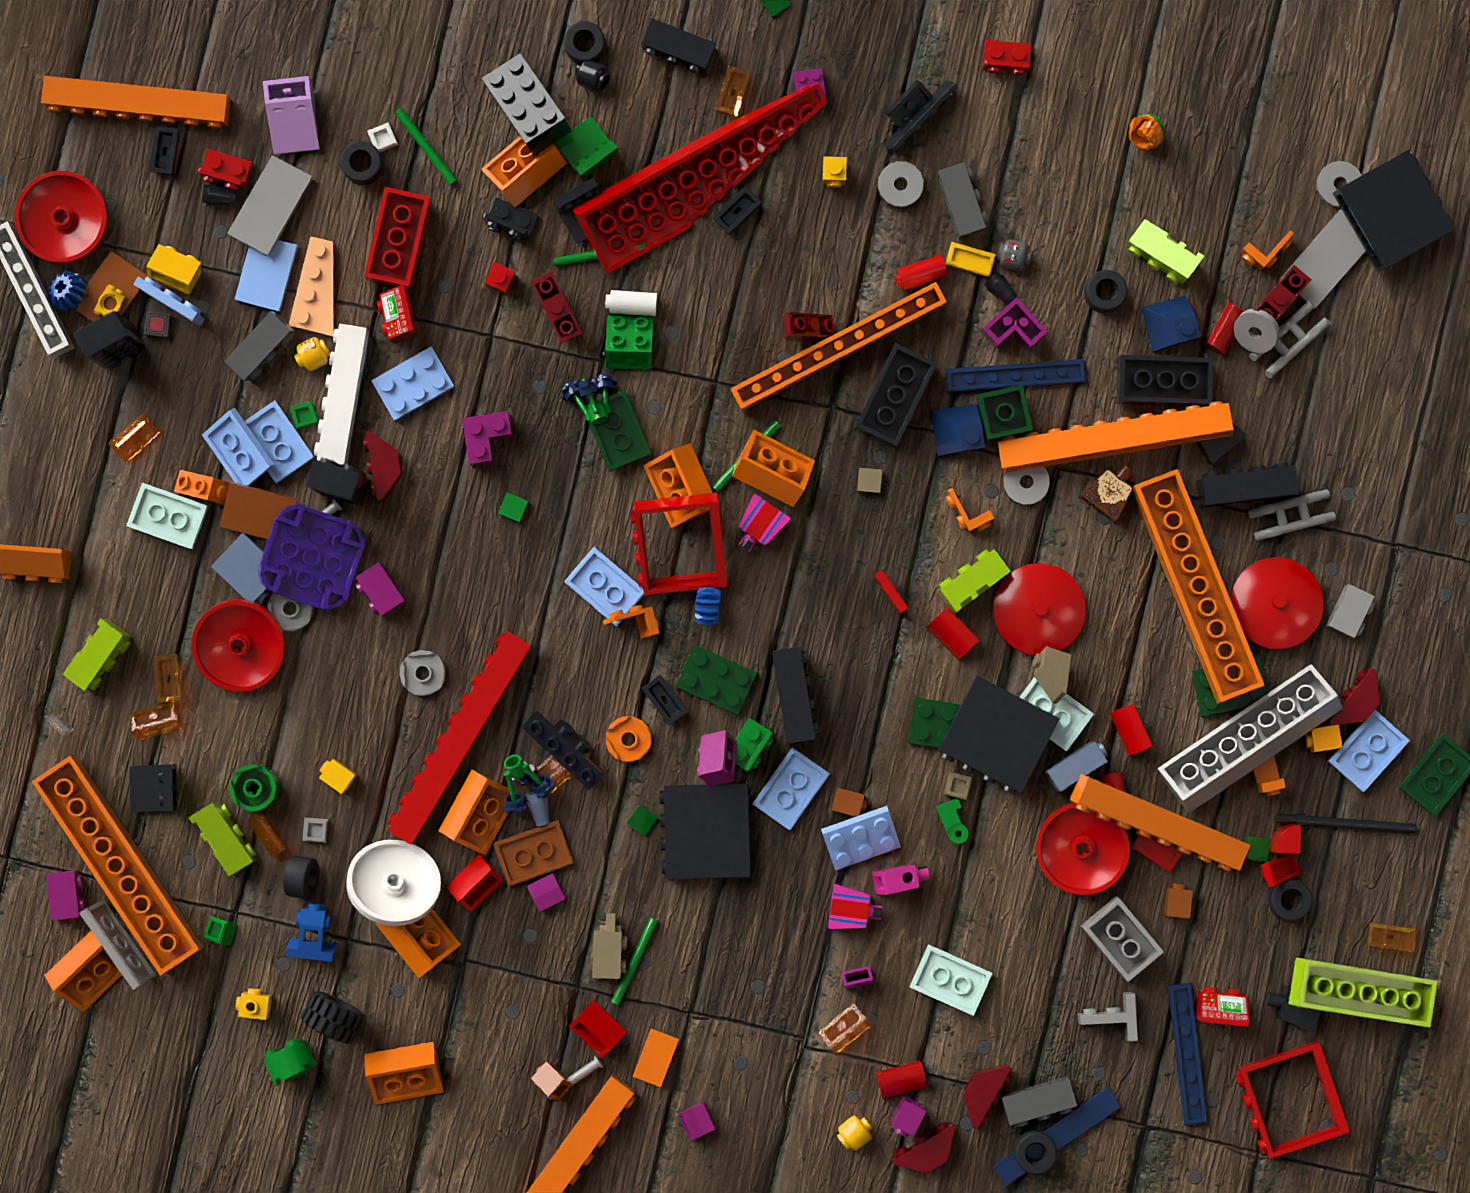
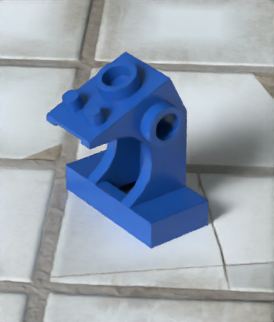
M309 903V906L302 908V912L297 913L296 926H300L299 939L290 938L286 948L287 957L327 962L333 961L337 943L325 942L324 940L325 929L329 930L331 916L328 915L330 909H326V904ZM306 929L318 931L317 941L306 939Z

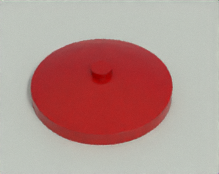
M52 171L32 180L21 192L15 207V227L22 243L34 255L52 263H72L90 255L102 242L108 226L107 204L99 189L87 178L70 171Z
M1271 557L1253 563L1236 579L1230 594L1231 603L1245 638L1251 643L1269 650L1289 649L1304 642L1314 633L1323 614V595L1318 581L1306 567L1286 558Z
M1034 563L1016 569L1001 582L994 596L993 619L999 634L1011 647L1028 655L1035 656L1046 646L1059 651L1063 650L1076 639L1085 620L1086 605L1080 586L1070 574L1054 565Z
M243 599L226 600L206 611L195 626L191 642L192 655L202 675L214 685L236 692L256 689L271 680L283 662L286 647L284 633L276 617L262 605Z
M1072 802L1056 809L1042 824L1036 843L1038 863L1048 880L1063 891L1077 895L1099 893L1111 887L1126 869L1130 854L1128 833L1126 828L1116 825L1118 820L1110 818V821H1106L1096 816L1097 811L1090 809L1089 813L1076 808L1077 803Z

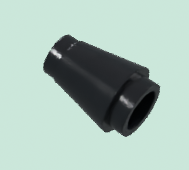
M212 183L210 185L204 184L202 203H207V206L234 205L236 191Z
M997 271L984 283L988 292L1007 305L1017 298L1015 291L1003 274L1000 275Z

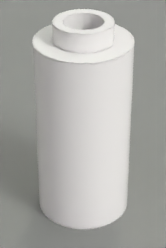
M611 290L610 295L606 294L605 308H609L610 313L656 316L657 293Z

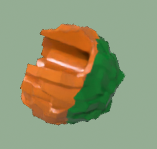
M1145 113L1131 121L1129 139L1133 141L1137 148L1148 150L1161 144L1164 135V124L1161 122L1160 117L1152 113Z

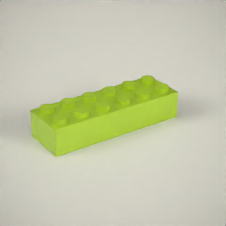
M1296 957L1289 1004L1431 1027L1437 981Z

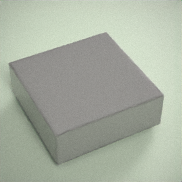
M305 817L302 841L326 843L329 819Z

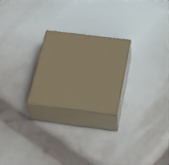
M859 468L857 491L880 493L882 470Z
M949 772L944 794L967 800L972 778Z

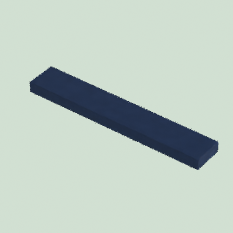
M1084 359L946 369L947 393L1005 389L1018 385L1034 387L1086 382Z
M1190 982L1167 985L1183 1124L1208 1123L1192 985Z
M1105 1087L1042 1132L1053 1140L1058 1151L1121 1106L1108 1087ZM1035 1143L1027 1148L1026 1153L1031 1161H1039L1043 1158L1045 1152L1040 1144ZM1014 1151L992 1165L1005 1186L1026 1173L1015 1160Z

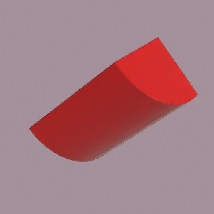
M1228 302L1223 307L1204 347L1224 357L1235 337L1234 323L1244 311Z
M947 607L926 627L957 660L963 657L979 641Z
M1134 704L1126 705L1109 713L1128 756L1152 747Z
M1286 824L1279 827L1270 838L1269 851L1275 853H1300V825Z
M478 854L446 887L461 905L472 912L504 879Z
M594 1000L569 1025L601 1058L627 1032Z
M921 1061L876 1072L882 1099L928 1088Z

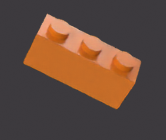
M519 136L481 170L515 208L565 166L567 162L553 144L532 156Z
M753 430L736 463L732 476L794 507L805 490L815 460Z
M691 443L672 449L643 465L658 499L712 493ZM710 508L667 511L664 514L670 527L674 528L709 512Z
M0 544V574H2L3 579L16 580V575L25 576V580L39 581V577H46L48 582L62 583V579L70 578L72 552L63 549Z
M471 770L438 831L453 841L486 855L508 813L503 811V807L506 806L505 797L510 794L509 788Z
M433 909L422 919L407 925L389 926L376 923L377 927L418 978L461 945Z
M90 931L44 976L56 994L84 1012L122 974L96 936Z
M434 1042L365 1054V1076L375 1105L444 1092Z

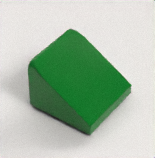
M759 0L772 18L791 5L789 0Z
M639 804L626 824L645 836L658 817Z
M1247 836L1246 843L1250 845L1245 859L1267 862L1270 839Z
M210 916L203 938L220 945L230 946L237 929V924Z

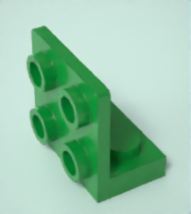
M592 117L585 119L573 128L572 132L555 142V146L581 180L619 153L617 146L612 140L610 141Z
M607 316L606 368L652 370V316Z
M749 718L735 739L737 741L735 764L747 772L750 768L755 770L761 760L758 757L762 749L767 751L774 738L770 737L773 732Z

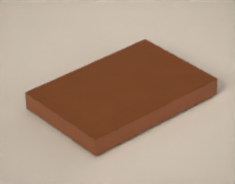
M110 251L87 284L85 289L87 295L82 298L84 303L79 302L78 308L75 310L92 322L101 318V315L99 316L94 313V309L99 297L110 284L115 287L114 289L123 291L122 293L126 296L118 312L124 316L141 291L133 285L137 277L145 280L147 275ZM108 297L104 301V307L107 310H113L117 305L114 297Z
M231 481L219 527L268 539L277 514L285 507L297 504L298 499Z
M559 820L493 843L508 887L574 864Z

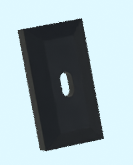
M155 126L149 167L150 173L174 175L179 129ZM165 148H167V155H166V156H164V149H165Z
M745 186L713 216V220L729 235L762 202ZM740 208L741 211L737 215H734V211Z
M661 675L642 687V690L669 725L688 712ZM662 696H665L667 698L668 704H665L662 701Z

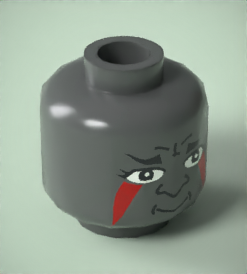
M1008 239L1005 244L1001 243L997 260L1001 261L1003 268L1023 271L1026 265L1030 266L1033 252L1029 251L1028 243Z

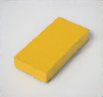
M951 242L945 265L990 277L996 254Z

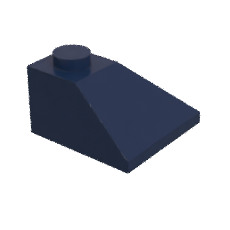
M1186 296L1141 307L1152 352L1197 341L1201 337L1196 316Z
M977 404L931 411L937 456L979 451L985 448Z

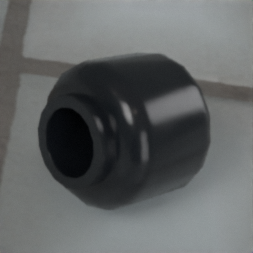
M596 60L579 63L575 69L577 84L595 93L604 90L610 81L608 67Z

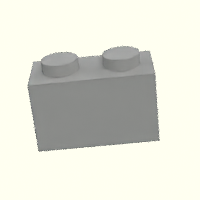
M1350 584L1345 585L1325 627L1350 639L1355 638L1356 635L1360 636L1365 626L1362 622L1366 614L1370 615L1375 603L1372 601L1375 596Z

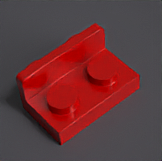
M985 40L983 69H988L989 73L999 74L1001 71H1011L1010 74L1017 76L1028 73L1030 70L1031 44Z
M207 149L202 168H199L197 173L203 177L202 180L215 184L216 181L225 183L224 187L237 191L238 188L245 189L253 163Z

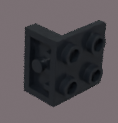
M594 178L553 200L557 212L577 244L584 241L586 237L571 208L600 193Z
M499 198L495 199L490 213L483 214V219L489 230L499 234L501 231L509 234V238L518 242H522V240L529 241L539 218V215L518 206L514 208L511 203Z
M177 764L130 766L131 812L178 810Z

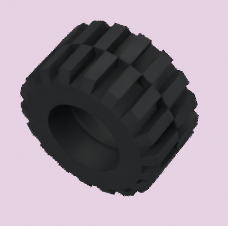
M314 991L300 1016L302 1021L313 1030L345 1044L353 1043L365 1020L363 1013L356 1007L321 991Z

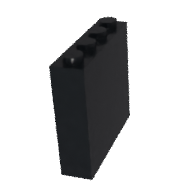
M1409 150L1332 193L1378 273L1455 230L1451 216L1445 213L1440 197L1434 194L1430 187L1429 178L1421 172L1416 156L1411 154Z
M976 675L937 750L942 752L940 757L950 762L956 759L962 763L961 768L971 773L977 770L983 774L982 779L992 784L998 781L1004 784L1003 790L1015 795L1016 791L1019 793L1023 792L1060 718Z
M747 783L719 784L710 787L707 784L664 785V790H659L660 804H664V814H660V828H665V837H661V851H665L666 860H661V872L666 874V879L750 877Z

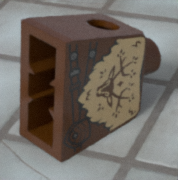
M1123 464L1115 474L1106 469L1078 497L1111 522H1115L1133 490L1126 483L1133 471Z

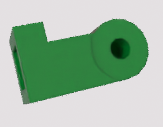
M955 798L935 806L948 838L955 844L964 843L969 833L968 829L961 824L956 811L962 808L959 799Z

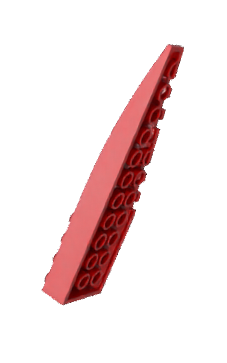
M818 82L813 83L752 111L687 144L571 208L606 274L689 229L693 225L692 223L699 216L702 217L712 204L717 200L720 201L732 186H736L763 162L762 159L770 152L773 153L785 138L796 132L795 129L803 122L806 123L828 103ZM645 244V247L642 249L635 248L638 245Z

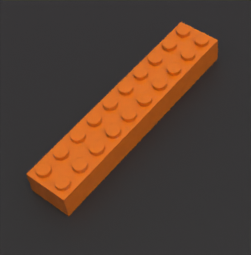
M1178 469L1134 485L1133 495L1217 704L1264 686Z
M70 755L31 781L160 976L166 974L204 948L77 755Z

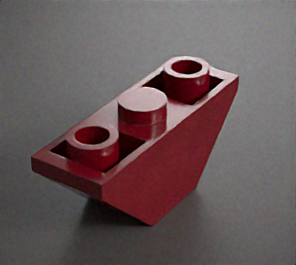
M1293 265L1254 311H1265L1277 321L1312 279Z
M552 271L531 281L561 344L581 335L582 332Z
M786 312L782 317L784 340L827 339L834 335L832 315Z
M369 431L366 432L367 438H363L365 452L370 454L367 468L369 475L373 474L374 483L370 484L372 497H376L378 502H384L403 476L400 452Z
M1362 669L1357 674L1355 685L1352 688L1348 687L1340 697L1343 699L1340 702L1342 710L1328 718L1325 723L1328 725L1364 722L1369 718L1380 704L1375 669Z
M1007 1064L974 1072L962 1092L971 1126L976 1130L979 1125L983 1126L989 1117V1114L986 1112L990 1105L995 1106L1001 1095L998 1093L1002 1084L1006 1086L1012 1076V1073H1010L1011 1068Z
M944 1121L933 1128L935 1132L930 1135L922 1134L914 1140V1145L909 1148L903 1146L894 1152L895 1156L892 1157L893 1163L896 1166L925 1173L945 1163L948 1160L955 1130L952 1122L947 1124Z

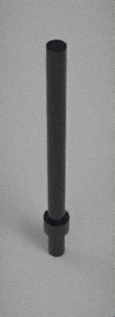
M1295 813V815L1277 814L1276 816L1277 823L1300 825V827L1314 825L1416 833L1417 829L1414 823L1306 816V813Z

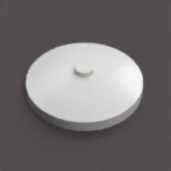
M382 840L366 846L354 857L348 869L346 885L352 904L363 916L379 924L401 926L422 919L432 910L439 896L441 878L434 860L420 847L414 844L410 845L402 840Z

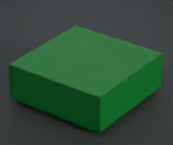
M313 401L289 407L296 430L319 423Z
M507 492L498 514L520 523L529 501Z

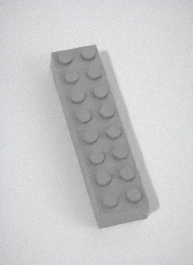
M1310 664L1158 768L1160 775L1179 802L1190 813L1342 710L1339 697L1313 665Z

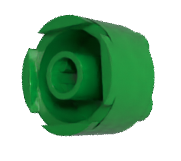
M258 764L247 765L238 769L229 785V792L233 802L240 808L247 811H260L267 809L278 799L280 783L277 775L269 767ZM253 782L255 784H259L257 794L255 791L250 790V787L253 786Z
M295 1038L285 1043L286 1048L282 1050L275 1048L264 1054L266 1059L263 1062L275 1087L282 1085L281 1082L284 1080L290 1082L310 1072L309 1066L312 1068L318 1066L306 1040L302 1041V1039Z

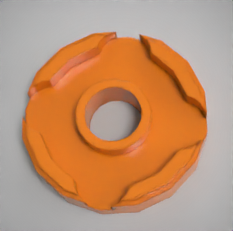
M624 716L616 719L609 726L606 733L608 751L614 758L623 762H634L641 759L651 746L649 727L636 717ZM627 732L635 736V742L631 746H626L622 742V736Z

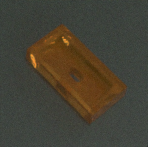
M732 66L728 67L715 111L737 118L751 72ZM732 89L736 90L734 96H730Z
M178 654L154 656L157 703L181 701ZM168 674L170 675V683L167 682Z
M1369 922L1366 945L1414 952L1417 929ZM1387 934L1394 935V938H1393V939H1388V938H1386V935H1387Z

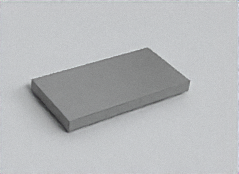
M271 156L227 235L269 257L312 182L313 177Z
M1341 209L1282 275L1283 277L1295 265L1312 279L1298 296L1305 302L1310 300L1315 305V308L1365 252L1364 247Z
M105 900L79 913L133 990L157 976Z

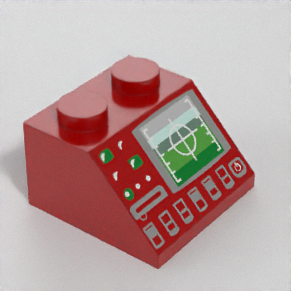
M401 285L380 293L377 307L379 314L384 315L385 323H381L384 337L388 336V339L393 342L418 336L407 288Z
M1204 986V990H1197L1195 1018L1201 1022L1249 1027L1248 998L1246 995L1241 994V990L1227 989V993L1218 992L1216 987Z

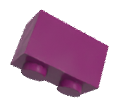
M380 562L355 577L358 581L355 584L363 596L367 594L371 600L368 604L375 615L379 613L384 617L407 602Z
M726 730L701 736L697 773L709 787L734 781L737 741Z
M79 870L46 874L51 921L82 917L79 913L86 909V901L81 896L84 880L82 874L79 875Z
M903 1095L891 1118L894 1131L904 1137H907L908 1134L914 1136L926 1113L924 1105Z

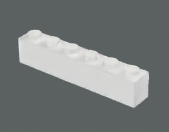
M8 221L1 224L0 259L47 354L56 358L75 347L55 307L47 297L48 293L14 225Z
M339 324V329L334 330L333 343H336L335 352H331L329 365H332L331 375L327 374L325 387L328 388V394L322 401V411L325 412L323 420H320L318 425V433L321 434L320 442H316L314 448V456H317L318 461H320L321 457L335 461L341 466L348 463L369 337V330L367 328Z

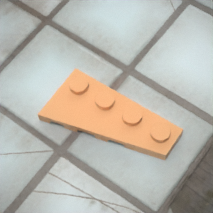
M310 237L289 325L291 327L332 337L334 335V242Z

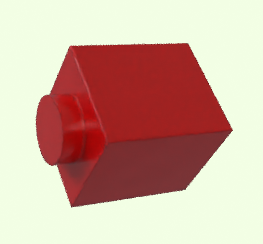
M493 262L484 283L486 287L508 296L517 274L514 270Z

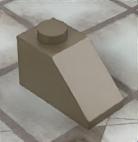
M1046 646L1034 657V677L1052 703L1057 704L1067 692L1071 655Z

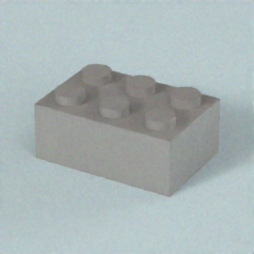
M1116 896L1080 926L1127 982L1164 952L1124 903Z

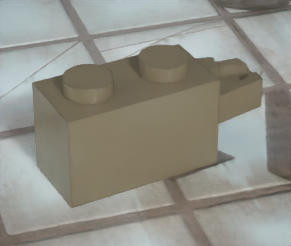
M606 913V925H600V930H594L592 978L620 979L621 973H626V959H622V950L627 948V936H622L621 925H616V913Z

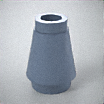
M531 792L527 794L526 804L536 826L550 823L548 795L537 798V793Z

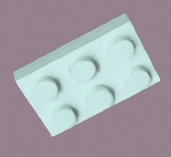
M142 483L126 526L193 550L209 506Z
M1035 677L1020 695V698L1060 718L1050 740L1065 751L1070 748L1094 715L1068 694H1065L1057 704L1052 703Z
M928 944L909 987L974 1016L992 972Z

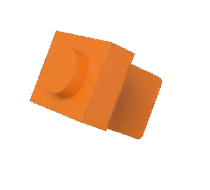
M1290 230L1267 257L1249 242L1240 252L1243 255V261L1249 266L1254 265L1260 271L1265 266L1269 269L1278 259L1275 254L1280 249L1285 251L1293 242L1290 237L1294 233Z
M180 470L174 491L225 505L229 482Z
M953 488L947 491L948 496L946 500L951 509L956 508L959 514L956 519L962 530L966 528L970 532L978 528L979 531H982L991 526L990 521L994 519V516L990 510L969 521Z
M642 605L629 608L630 612L623 614V610L609 613L610 618L603 620L604 625L635 617L641 639L659 633V623L654 616L652 606L644 609Z
M1274 756L1253 769L1259 793L1266 792L1267 796L1280 794V789L1286 788L1284 778H1279Z

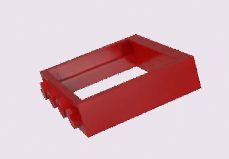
M717 493L634 501V510H630L631 524H636L637 531H632L633 543L639 547V552H635L636 566H641L642 573H637L639 587L643 586L644 595L727 586ZM709 507L716 572L650 578L642 514Z
M1313 1041L1237 1066L1238 1073L1235 1074L1239 1087L1243 1086L1246 1095L1243 1096V1101L1246 1109H1251L1253 1118H1250V1122L1254 1132L1258 1131L1261 1139L1257 1141L1259 1149L1268 1158L1271 1159L1350 1132L1319 1042ZM1310 1052L1334 1126L1272 1146L1247 1072Z

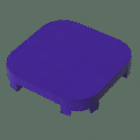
M295 504L285 507L277 514L273 521L259 563L258 576L260 583L266 590L275 595L317 609L329 610L336 608L345 602L350 594L349 590L362 551L365 548L363 534L357 527V524L350 520L347 521L306 507V505Z

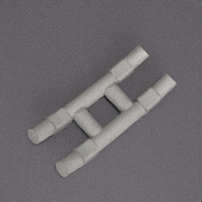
M1310 300L1279 327L1278 333L1280 336L1274 348L1282 356L1265 371V375L1268 378H1272L1331 324L1324 317L1306 334L1297 323L1315 308V305ZM1289 330L1299 340L1290 349L1280 341V338ZM1251 352L1249 357L1251 360L1256 361L1264 353Z
M1327 489L1248 510L1250 519L1275 512L1279 526L1254 532L1256 541L1336 520L1334 512L1310 517L1307 508L1308 503L1328 499L1330 497L1329 491ZM1298 506L1301 520L1288 523L1284 510Z

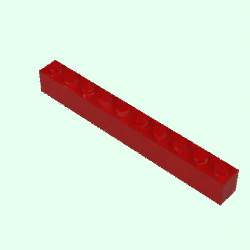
M509 631L506 634L501 633L495 643L498 646L494 654L489 653L483 663L486 666L482 674L477 673L471 683L474 686L470 694L465 693L459 702V705L462 706L458 714L453 713L447 722V725L450 726L446 734L443 732L440 734L435 742V745L438 747L434 754L430 752L423 762L426 767L422 774L418 772L411 782L414 786L410 793L406 792L399 802L402 807L398 813L393 812L387 822L390 825L387 831L410 845L415 843L532 648L531 644Z

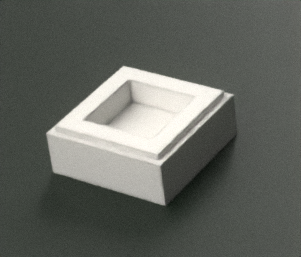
M389 122L367 131L372 144L379 152L398 145Z

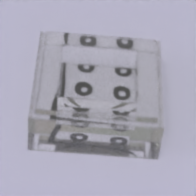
M51 714L47 719V722L61 735H69L74 730L58 714Z

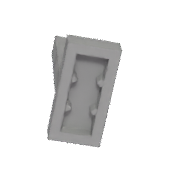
M1123 992L1124 1011H1121L1120 1007L1106 1008L1107 1012H1097L1096 1008L1083 1009V1013H1078V1023L1080 1025L1125 1023V1039L1127 1041H1138L1135 993Z

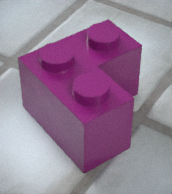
M1015 298L986 324L980 332L995 348L1002 344L1010 335L1014 334L1029 350L1048 331L1018 298Z
M505 411L462 418L469 464L477 466L494 463L491 440L513 437L510 413Z

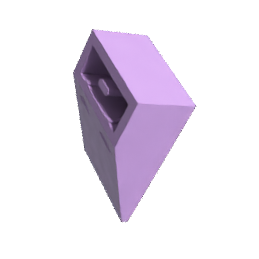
M304 76L263 81L265 106L274 155L320 150L313 83L310 77Z

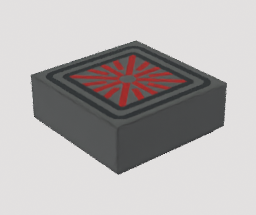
M147 311L144 334L169 338L171 314Z

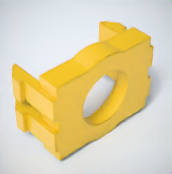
M109 284L99 297L94 313L102 317L113 310L118 313L126 298L124 293H122L123 291L114 289L115 287ZM108 297H114L117 301V305L113 310H107L104 307V301Z

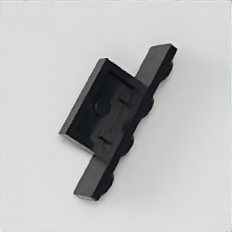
M916 80L885 112L899 128L884 143L886 149L895 151L903 147L906 139L922 127L925 119L933 116L937 112L938 106L943 101L952 97L954 90L957 88L955 82L946 80L931 94L919 80Z
M536 711L522 726L532 738L588 790L604 775L603 771L589 759L595 752L589 741L581 738L569 723L561 719L553 726L543 715Z

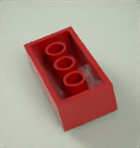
M389 187L384 188L364 273L366 280L394 287L404 285L408 290H412L433 202L429 196Z

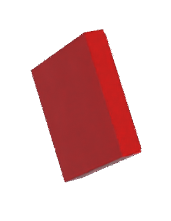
M880 570L873 576L874 580L898 615L908 609V606L884 571Z

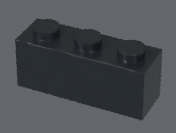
M653 18L650 20L641 43L642 49H645L644 52L653 57L663 56L667 62L678 66L681 63L688 66L687 69L697 74L707 72L716 49L715 42Z

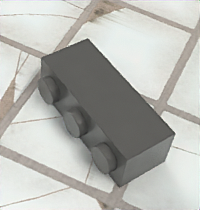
M963 162L939 170L937 178L958 240L985 231V224H988V219L985 211H980L978 203L981 202L978 190H973L971 181L974 178L970 167L966 168Z
M270 311L224 362L243 381H254L261 375V368L266 363L270 364L278 356L276 352L282 346L286 347L294 339L292 335L296 331L277 312Z
M1067 1076L1000 1095L1009 1125L1014 1124V1127L1027 1125V1120L1034 1118L1037 1121L1048 1119L1051 1113L1058 1111L1059 1114H1066L1073 1111L1072 1107L1077 1106L1070 1079Z

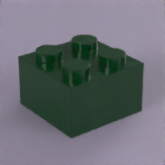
M1023 385L982 393L976 396L985 442L1026 434L1033 430Z

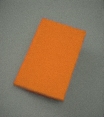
M651 1028L633 1077L661 1087L679 1039Z

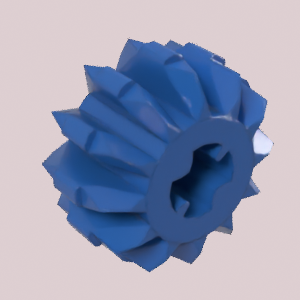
M67 271L63 274L57 273V278L51 280L52 286L47 288L50 292L47 297L53 306L68 312L72 308L77 309L79 302L84 303L82 298L87 295L85 291L87 285L76 273Z
M713 587L699 588L696 595L695 620L697 624L706 626L717 625L721 611V591Z

